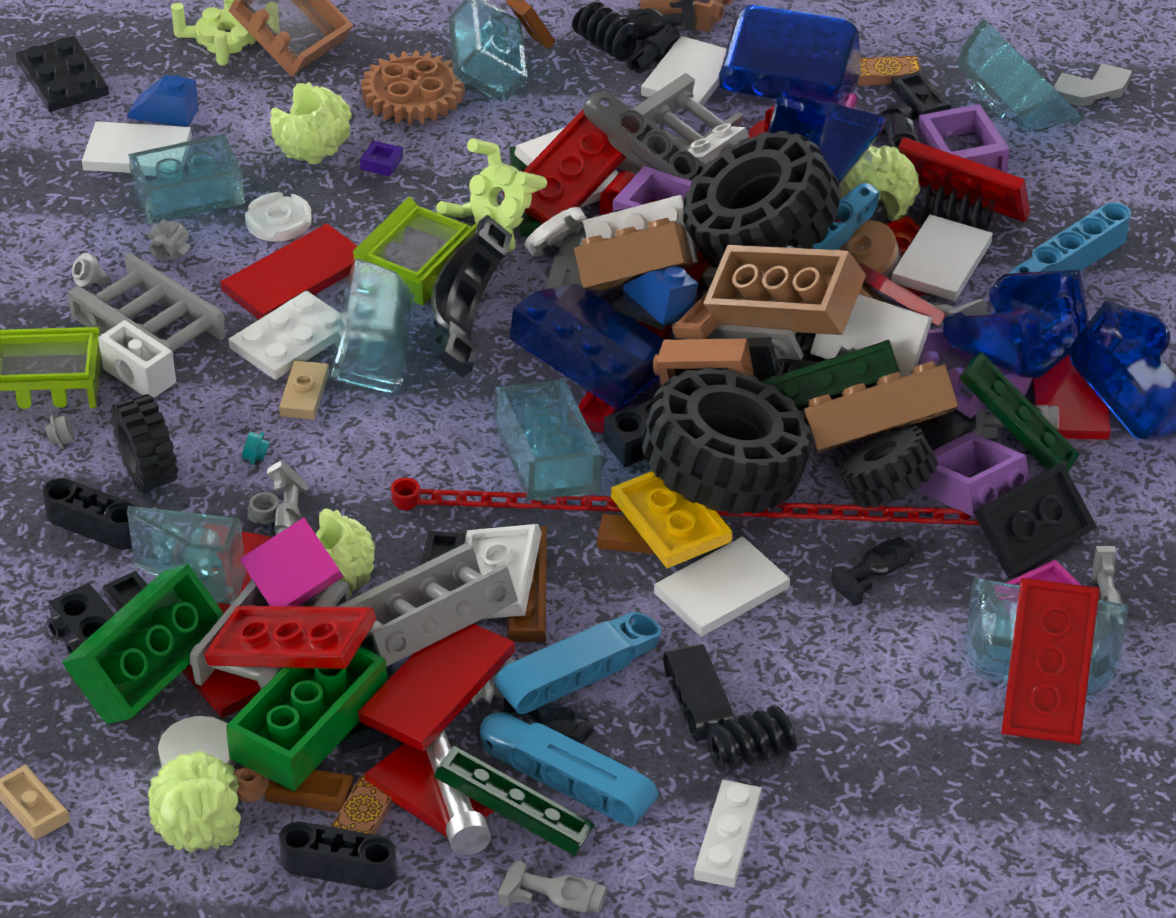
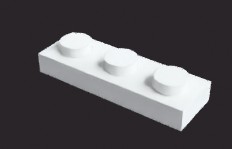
M722 779L694 869V880L734 888L761 799L762 787Z

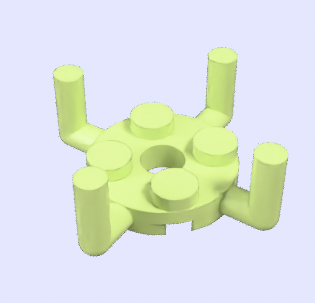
M224 0V9L219 10L218 8L210 7L203 10L202 17L195 26H186L182 3L171 5L174 35L177 38H196L200 46L202 44L207 47L208 51L216 53V61L221 66L228 64L231 53L242 51L243 46L249 43L251 46L256 41L228 11L234 0ZM267 3L265 10L269 14V19L266 24L278 35L277 4Z
M472 138L467 143L468 150L487 155L489 166L470 180V202L459 205L440 201L436 206V211L441 215L461 219L474 215L477 225L482 218L489 215L512 234L508 252H511L516 247L513 229L523 221L524 218H521L525 208L529 209L532 193L544 189L547 186V180L543 176L521 172L511 165L503 164L497 144ZM503 189L505 193V198L499 206L497 203L498 193Z

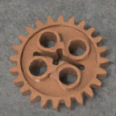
M402 51L401 57L398 58L393 54H389V61L381 58L378 59L379 66L371 64L370 71L364 72V79H361L362 100L366 101V108H373L374 115L383 113V120L395 117V123L397 124L402 119H407L408 125H411L414 119H418L421 124H425V118L428 117L437 121V114L447 117L448 109L457 110V103H462L463 95H465L464 74L460 73V67L453 66L452 60L443 62V55L431 58V52H427L424 56H419V52L414 51L412 56H408L405 51Z

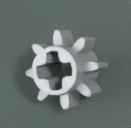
M162 219L159 225H154L147 234L153 240L148 246L151 253L161 261L171 260L175 262L179 256L183 257L191 247L185 242L189 237L186 228L176 221L167 222L165 219Z

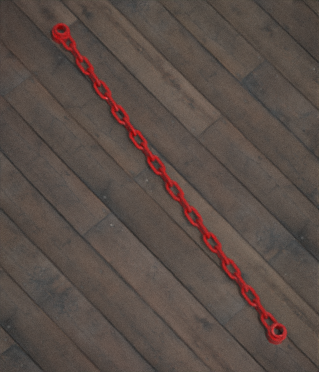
M408 477L399 478L391 485L392 502L400 510H411L416 505L437 504L467 507L487 506L498 508L622 512L611 496L420 489L419 483L415 479ZM420 494L431 495L432 500L421 499ZM442 495L456 496V500H442ZM467 496H481V501H467ZM492 497H505L506 502H492ZM517 498H531V503H517ZM542 499H557L556 504H542ZM567 500H581V505H567ZM592 501H607L606 506L592 505ZM783 502L777 506L782 508V513L768 512V508L761 513L755 514L751 512L731 514L729 511H716L719 516L980 525L977 520H969V514L954 508L938 509L900 506L872 508L871 505L863 508L861 505ZM793 508L807 509V513H793ZM818 509H833L832 514H818ZM843 510H857L858 515H843ZM869 511H883V516L868 515ZM894 512H908V517H894ZM919 513H934L933 518H919ZM944 514H959V519H945Z

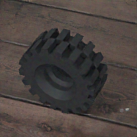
M145 394L113 404L111 422L115 429L113 432L118 442L117 447L119 452H121L124 467L126 466L127 473L132 477V481L137 486L138 491L143 492L176 481L178 478V467L175 464L177 463V458L173 452L174 445L169 437L168 426L164 423V416L162 412H159V406L156 401L154 402L153 397Z
M910 425L903 426L900 430L898 427L890 429L889 433L884 434V432L876 434V438L865 440L862 442L863 446L855 447L851 450L852 455H847L843 458L844 463L839 465V473L856 505H861L863 508L871 505L873 508L879 507L882 502H885L886 505L892 503L897 497L902 499L908 495L907 492L910 490L916 491L921 487L920 483L927 482L931 478L930 474L936 472L938 461L923 431L919 427L913 426L911 428Z

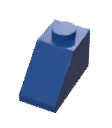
M164 75L137 97L127 114V118L189 127L199 110L196 80L176 75Z
M669 266L666 269L651 271L624 284L623 291L662 325L678 322L694 305L699 283L679 266Z

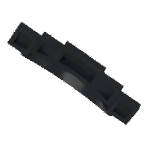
M486 215L478 222L475 234L464 242L445 263L436 278L431 293V309L435 317L433 324L438 327L435 341L440 344L436 358L462 378L472 372L479 349L471 342L472 324L478 304L500 261L506 257L512 239V234L489 215Z

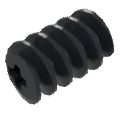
M593 1L581 8L572 20L574 32L619 61H624L635 51L639 36L638 25L630 22L625 17H621L619 13L613 12L611 8L604 6L600 1Z
M930 183L922 197L920 208L921 222L924 224L929 215H934L987 231L994 214L995 200L991 199L987 207H984L983 197L978 196L974 204L970 203V193L968 192L965 193L961 200H957L956 189H953L950 195L945 197L944 186H940L934 194L932 193V183Z
M776 705L767 708L766 712L761 709L753 712L752 717L748 714H743L738 717L737 721L730 718L725 720L723 725L713 723L709 725L707 731L708 750L711 759L720 773H723L724 770L723 761H727L732 770L738 769V757L740 756L747 766L752 765L753 752L757 753L761 761H766L768 759L767 748L769 747L774 755L779 757L783 751L782 743L786 744L791 753L797 750V740L792 723L785 712Z

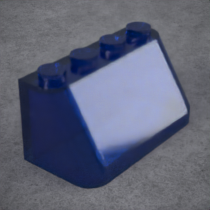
M746 5L742 8L734 23L719 72L720 88L732 92L784 101L788 99L802 104L807 102L808 105L839 110L861 75L858 29L852 22L846 19L759 5Z

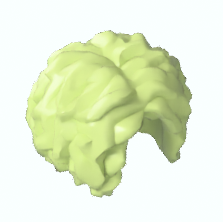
M310 82L306 84L298 83L293 88L292 100L294 104L290 109V114L278 108H272L270 112L272 138L275 140V145H279L282 152L286 153L287 158L293 157V159L298 161H307L309 165L318 164L326 156H333L338 151V147L350 136L349 120L352 116L350 105L342 99L341 95L333 93L328 88L313 87Z
M868 145L860 150H855L851 157L841 164L835 175L839 183L840 199L862 183L873 185L880 191L879 201L883 202L887 211V218L892 222L903 218L907 214L909 206L913 205L916 196L920 192L918 172H916L913 163L904 154H901L896 147L884 145L878 148Z
M323 509L319 514L320 529L317 531L316 536L344 576L340 581L349 583L351 597L352 592L359 590L370 580V574L374 568L375 543L371 539L370 532L357 520L341 516L338 510L333 512L330 509ZM328 587L320 593H318L317 595H320L322 592H325L328 589Z
M196 751L191 754H181L176 759L168 761L166 765L158 770V776L151 779V787L148 791L149 816L151 817L150 823L155 828V832L161 834L163 841L168 845H174V848L177 850L184 848L190 853L197 851L198 848L207 851L210 846L213 849H218L219 845L230 846L239 835V824L241 821V815L235 809L238 804L236 792L239 784L238 777L234 775V767L229 763H223L221 759H216L212 754L208 755L203 751Z

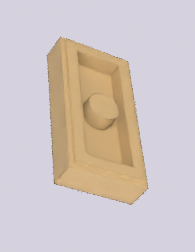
M294 360L279 406L280 416L315 420L329 375V364Z
M26 764L0 778V801L35 841L70 822L69 812Z

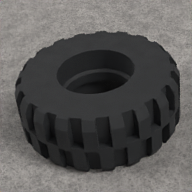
M787 131L760 133L756 137H748L738 141V144L731 148L727 147L714 160H710L703 167L702 172L692 180L690 191L686 192L684 198L683 222L709 265L715 268L719 267L727 245L784 248L788 244L794 248L801 245L803 249H812L813 245L826 235L829 225L833 224L840 202L838 180L818 146L804 136L796 133L793 135Z
M702 368L700 371L688 370L678 376L675 375L657 390L642 433V449L654 475L657 478L660 477L664 481V485L671 491H676L683 495L684 499L692 503L697 502L705 505L707 509L729 511L731 514H742L743 512L761 513L767 508L773 509L779 506L797 490L810 456L813 442L811 430L804 413L797 409L796 403L790 397H785L781 394L779 389L771 384L767 385L758 381V378L747 374L745 376L727 369L723 371L714 370L713 368Z

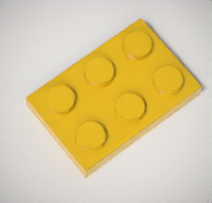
M652 471L611 487V498L666 568L732 542V530L715 510L707 509L705 505L697 502L692 503L684 499L683 495L678 492L671 491L664 485V481L660 477L657 478Z

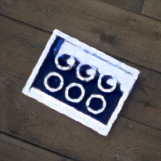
M579 284L535 291L513 308L510 340L616 410H619L660 377L654 374L653 360L654 356L659 354L664 339Z

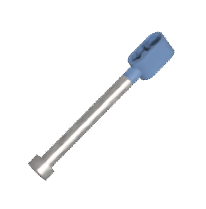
M411 655L387 666L391 676ZM445 729L426 749L434 774L439 764L451 750ZM437 779L450 817V821L446 826V834L452 850L459 855H473L482 851L491 839L484 816L473 811L468 796Z

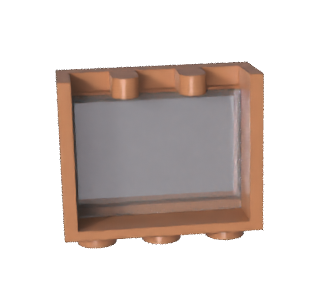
M234 0L228 10L292 77L302 68L338 44L343 43L353 27V24L330 0Z

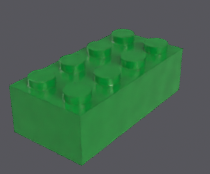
M189 564L170 568L159 574L61 663L106 724L129 720L190 664V654L193 647L202 641L224 613Z
M359 647L346 669L283 667L226 725L229 759L295 791L359 723L358 711L387 682L386 659L363 647Z

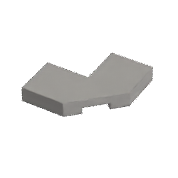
M1102 63L1093 80L1061 73L1052 89L1051 99L1082 107L1093 104V100L1108 97L1111 100L1122 97L1131 81L1132 71Z

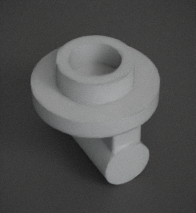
M81 254L72 266V275L78 286L89 287L96 283L103 287L111 282L110 277L99 265L93 254Z

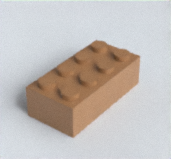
M727 245L703 304L721 325L843 335L866 274L849 251Z
M931 361L914 367V370L911 371L912 375L901 378L900 372H896L879 378L877 386L866 389L865 383H861L844 389V392H842L843 396L831 400L830 394L809 400V403H807L808 407L804 408L803 413L811 430L812 447L815 455L874 437L881 432L887 433L895 427L900 429L906 425H912L953 412L958 407V403L945 364L936 367L935 361Z

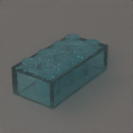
M557 380L495 387L494 425L528 500L545 501L554 497H580L589 493L600 492L602 454L566 381Z

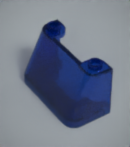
M779 91L768 132L787 131L793 135L796 133L815 143L840 184L883 132L886 117L827 101L825 103Z
M1080 269L1004 274L996 280L989 293L990 302L994 306L995 312L990 315L965 316L962 312H954L943 319L944 337L952 347L972 356L982 352L995 366L1025 379L1040 378L1084 343L1088 338L1090 330Z
M1104 301L1073 342L1070 349L1072 365L1132 436L1141 440L1153 441L1176 435V376L1160 358L1170 343L1169 328L1157 314Z

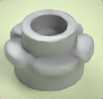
M67 415L60 417L51 416L50 424L45 426L49 441L52 445L58 444L61 449H65V445L75 442V435Z
M269 492L255 494L250 499L247 507L249 520L263 525L275 523L276 508L279 505L278 497Z

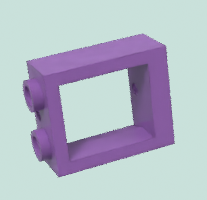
M980 104L919 115V143L1007 173L1010 149ZM975 132L983 146L951 152L943 138Z
M643 166L613 200V211L649 203L651 199L659 201L682 195L684 199L686 192L690 191L692 181Z
M969 432L933 450L938 461L937 470L935 473L930 474L931 478L927 482L920 483L919 491L928 497L975 517L973 511L999 497L1000 490H1002L1001 495L1030 479L1027 458L1025 454ZM980 470L983 471V472H981V473H979V474H977V475H975V476H973V477H971V478L968 477V476H970V475H972V474H974V473H976V472H978V471H980Z

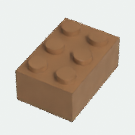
M663 218L649 222L648 229L636 230L635 227H627L615 231L616 237L602 238V235L583 239L582 246L574 247L583 288L599 292L623 286L651 271L666 269L669 266H679L684 270L694 268L685 227L674 221H669V218Z

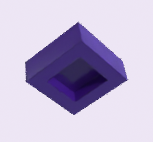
M373 140L360 158V169L391 177L403 159V147Z

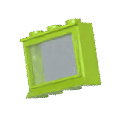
M409 196L353 250L355 279L424 306L431 298L434 283L441 269L453 253L475 234L477 224L469 226L420 207Z
M99 327L0 330V391H15L18 407L28 409L32 403L31 390H51L53 405L63 408L67 405V389H87L89 408H97L101 369V353L98 340L100 336Z

